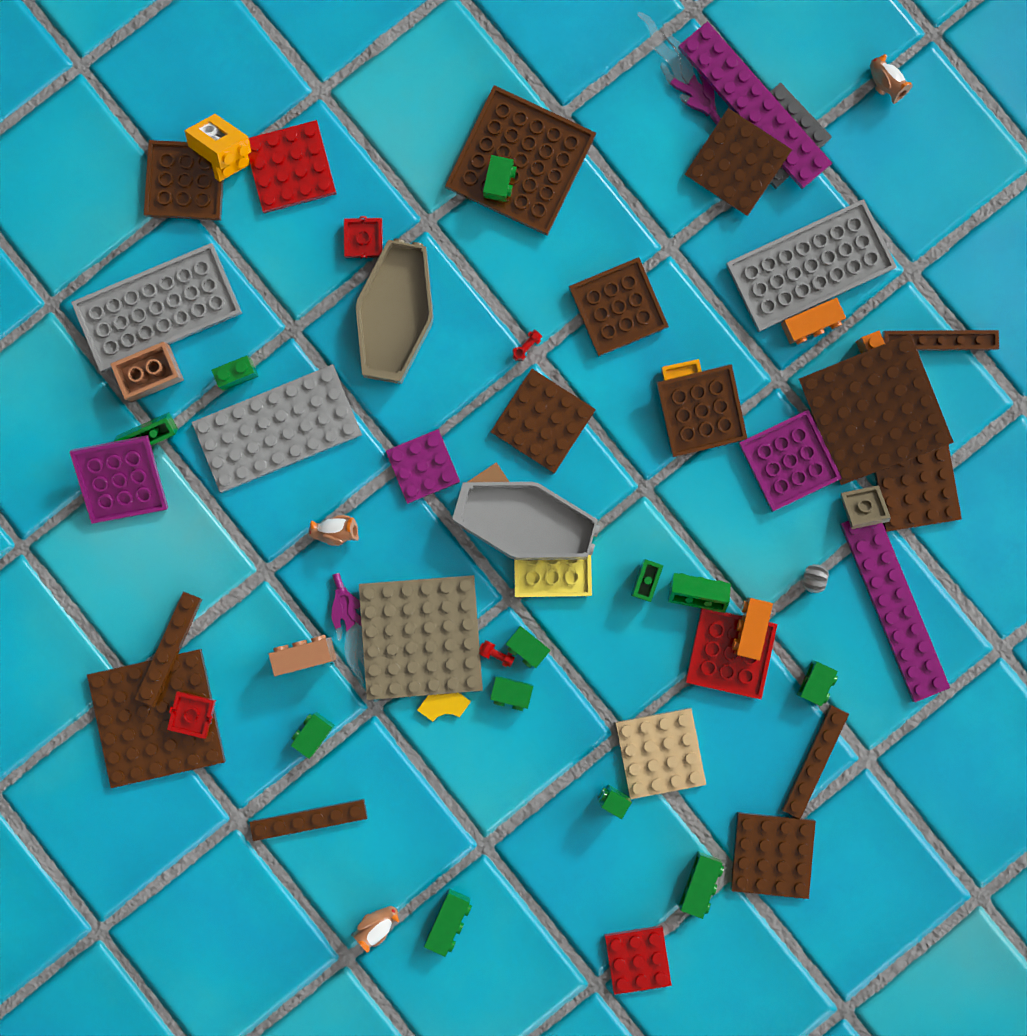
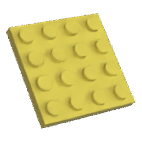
M588 555L587 560L514 559L515 597L592 596L591 555Z

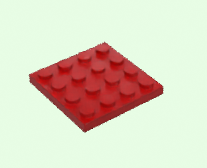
M317 120L249 138L251 153L248 154L264 213L337 194Z
M701 608L685 682L762 700L778 624L768 623L760 660L736 655L734 650H732L733 641L735 638L737 639L739 633L737 631V624L739 619L742 620V616Z

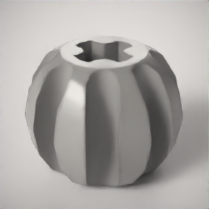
M810 565L805 570L802 585L811 593L822 592L825 590L829 573L821 565Z

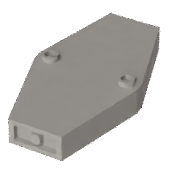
M463 482L452 518L453 523L515 560H587L588 555L593 554L595 544H592L593 536L597 537L600 528L597 525L598 519L535 482Z

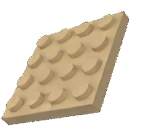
M692 708L615 722L630 799L706 785Z

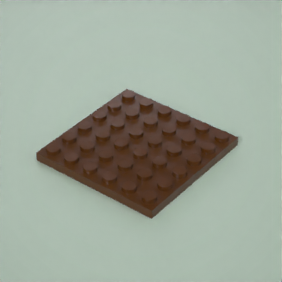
M494 85L445 188L548 236L596 137V132ZM491 155L513 159L514 166L517 167L515 178H511L510 185H513L511 197L507 196L506 202L484 198L483 196Z
M911 334L799 378L822 439L842 477L839 480L841 485L954 443Z
M202 649L178 654L155 707L135 700L152 660L87 675L111 788L226 762L215 709L213 710L212 724H210L206 739L167 730L171 716L169 710L174 704L177 691L212 699Z

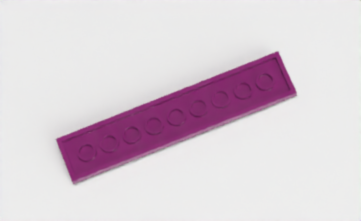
M708 21L678 46L681 53L732 111L792 149L782 167L801 189H804L831 166L832 162Z
M849 520L841 523L840 526L912 701L917 702L950 689L883 523L851 529Z

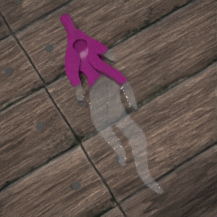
M638 12L637 15L648 25L654 50L668 62L674 76L670 73L668 67L663 62L661 63L660 67L669 84L686 94L680 95L683 103L694 110L702 112L707 117L710 116L717 126L721 118L716 112L714 89L698 71L697 74L702 85L697 81L693 65L678 49L681 42L668 32L667 26H663V35L675 49V52L664 44L655 22L648 15Z
M340 573L332 575L337 589L335 590L336 594L332 606V621L337 632L338 641L342 639L341 618L345 621V656L347 663L359 680V689H362L364 678L358 666V659L364 666L361 616L356 611V609L361 611L360 600L344 587ZM378 699L372 700L377 708L380 710L384 709Z

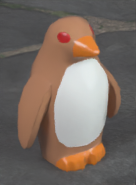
M884 54L871 61V73L877 85L875 87L876 91L882 95L885 93L890 94L891 100L895 104L910 91L913 85L905 80L899 69L886 63L887 55Z
M337 515L322 523L310 522L309 536L328 545L339 546L346 541H358L359 539L358 526L353 517Z
M388 906L365 915L357 927L358 930L351 935L368 953L372 946L375 947L385 940L392 923L399 922L398 910L394 906Z

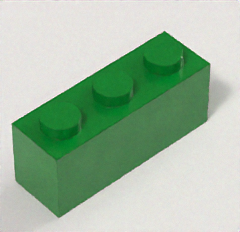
M168 412L117 435L113 442L148 435L150 445L174 436L178 427Z
M674 573L670 582L668 602L725 613L730 603L731 583L689 576L683 573Z
M699 851L697 852L678 906L682 912L703 919L705 914H708L711 903H709L711 895L714 896L717 890V878L722 876L724 870L720 859Z
M449 889L425 941L424 948L446 957L447 952H452L456 943L453 939L456 933L460 934L464 925L461 921L464 915H469L472 908L469 897Z

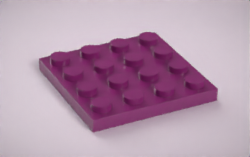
M809 410L738 443L772 512L842 479Z
M148 435L72 449L70 451L92 524L168 509Z

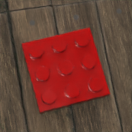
M662 925L605 934L614 995L672 986Z

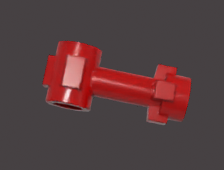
M537 330L530 331L527 334L529 338L521 347H515L512 350L515 361H523L526 358L525 353L534 343L539 344L541 342L542 335Z
M487 640L481 644L479 648L481 656L487 659L492 656L502 661V666L511 667L515 659L511 653L508 652L505 655L495 650V644Z

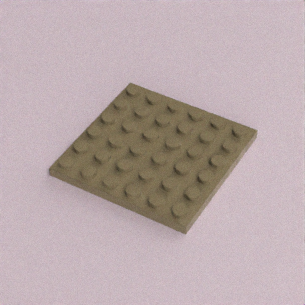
M474 575L359 584L367 700L483 691Z

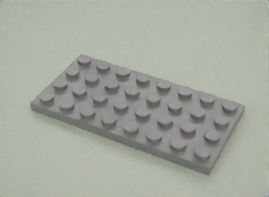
M864 199L726 263L758 332L897 268Z
M212 243L71 302L97 366L102 373L112 369L110 364L161 342H165L168 345L243 314Z
M333 364L192 422L220 493L362 436Z

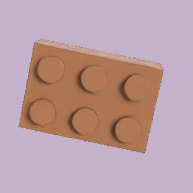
M165 342L110 364L124 399L130 402L184 381L171 347Z
M325 635L311 638L312 642L307 643L306 639L292 643L293 647L291 648L288 647V644L273 648L274 652L269 653V658L274 676L336 660L332 638H326Z

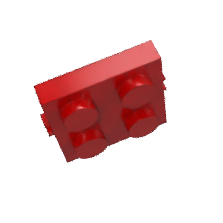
M360 216L359 218L344 219V257L360 259L380 257L383 251L382 218Z
M177 691L174 704L169 710L171 716L167 730L206 739L210 724H212L211 720L216 700Z

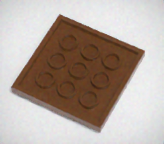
M728 108L685 175L746 216H749L792 152V149Z
M149 140L144 215L146 217L221 221L224 180L219 182L215 179L212 163L191 149L187 142Z
M639 257L569 286V290L598 357L669 327Z
M732 364L656 382L672 457L748 439Z
M531 369L491 430V433L555 474L596 409L539 372Z
M949 445L874 473L876 486L879 485L891 517L889 522L883 523L886 532L962 519Z
M737 812L730 890L809 899L816 821L813 819Z

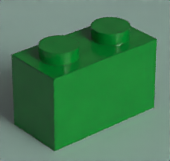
M491 155L483 191L484 198L506 202L507 196L511 197L513 185H510L511 178H515L517 169L514 166L513 159Z
M247 355L211 370L218 388L223 391L258 377L253 361Z
M643 559L631 596L651 602L664 565Z
M519 626L506 643L509 646L507 650L514 656L519 654L524 658L522 662L530 669L532 666L537 668L551 651L522 626Z
M812 660L797 695L822 707L823 703L826 704L829 699L830 693L828 692L831 686H834L837 682L838 671Z
M496 676L490 700H494L493 704L505 706L506 703L513 705L512 709L523 711L524 708L528 709L533 685Z
M317 712L313 715L309 714L303 722L304 728L301 731L297 730L291 738L293 740L291 746L308 759L313 757L335 726Z
M609 784L607 788L603 787L598 795L601 808L621 820L632 803L629 796Z

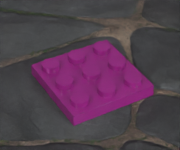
M439 429L386 450L407 504L460 483Z

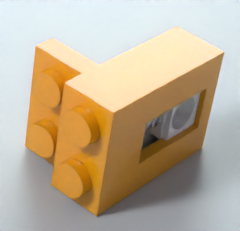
M213 114L184 130L188 146L212 163L215 179L219 182L250 165L248 154L251 153L248 136L218 115Z

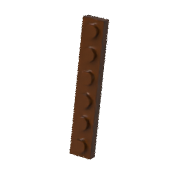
M999 330L882 332L885 344L911 334L917 351L999 349Z
M183 591L135 700L155 707L203 599Z
M832 705L829 706L781 810L801 819L849 713Z
M359 799L252 820L249 823L252 839L257 841L364 820L368 818L365 799Z

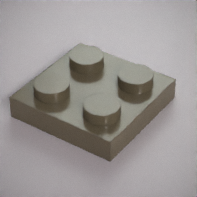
M879 485L841 493L840 497L851 529L890 521L891 517Z

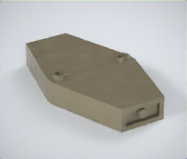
M397 238L393 241L388 240L357 299L356 316L361 368L364 378L402 384L432 327L434 315L427 249L422 243L412 242V244H409Z

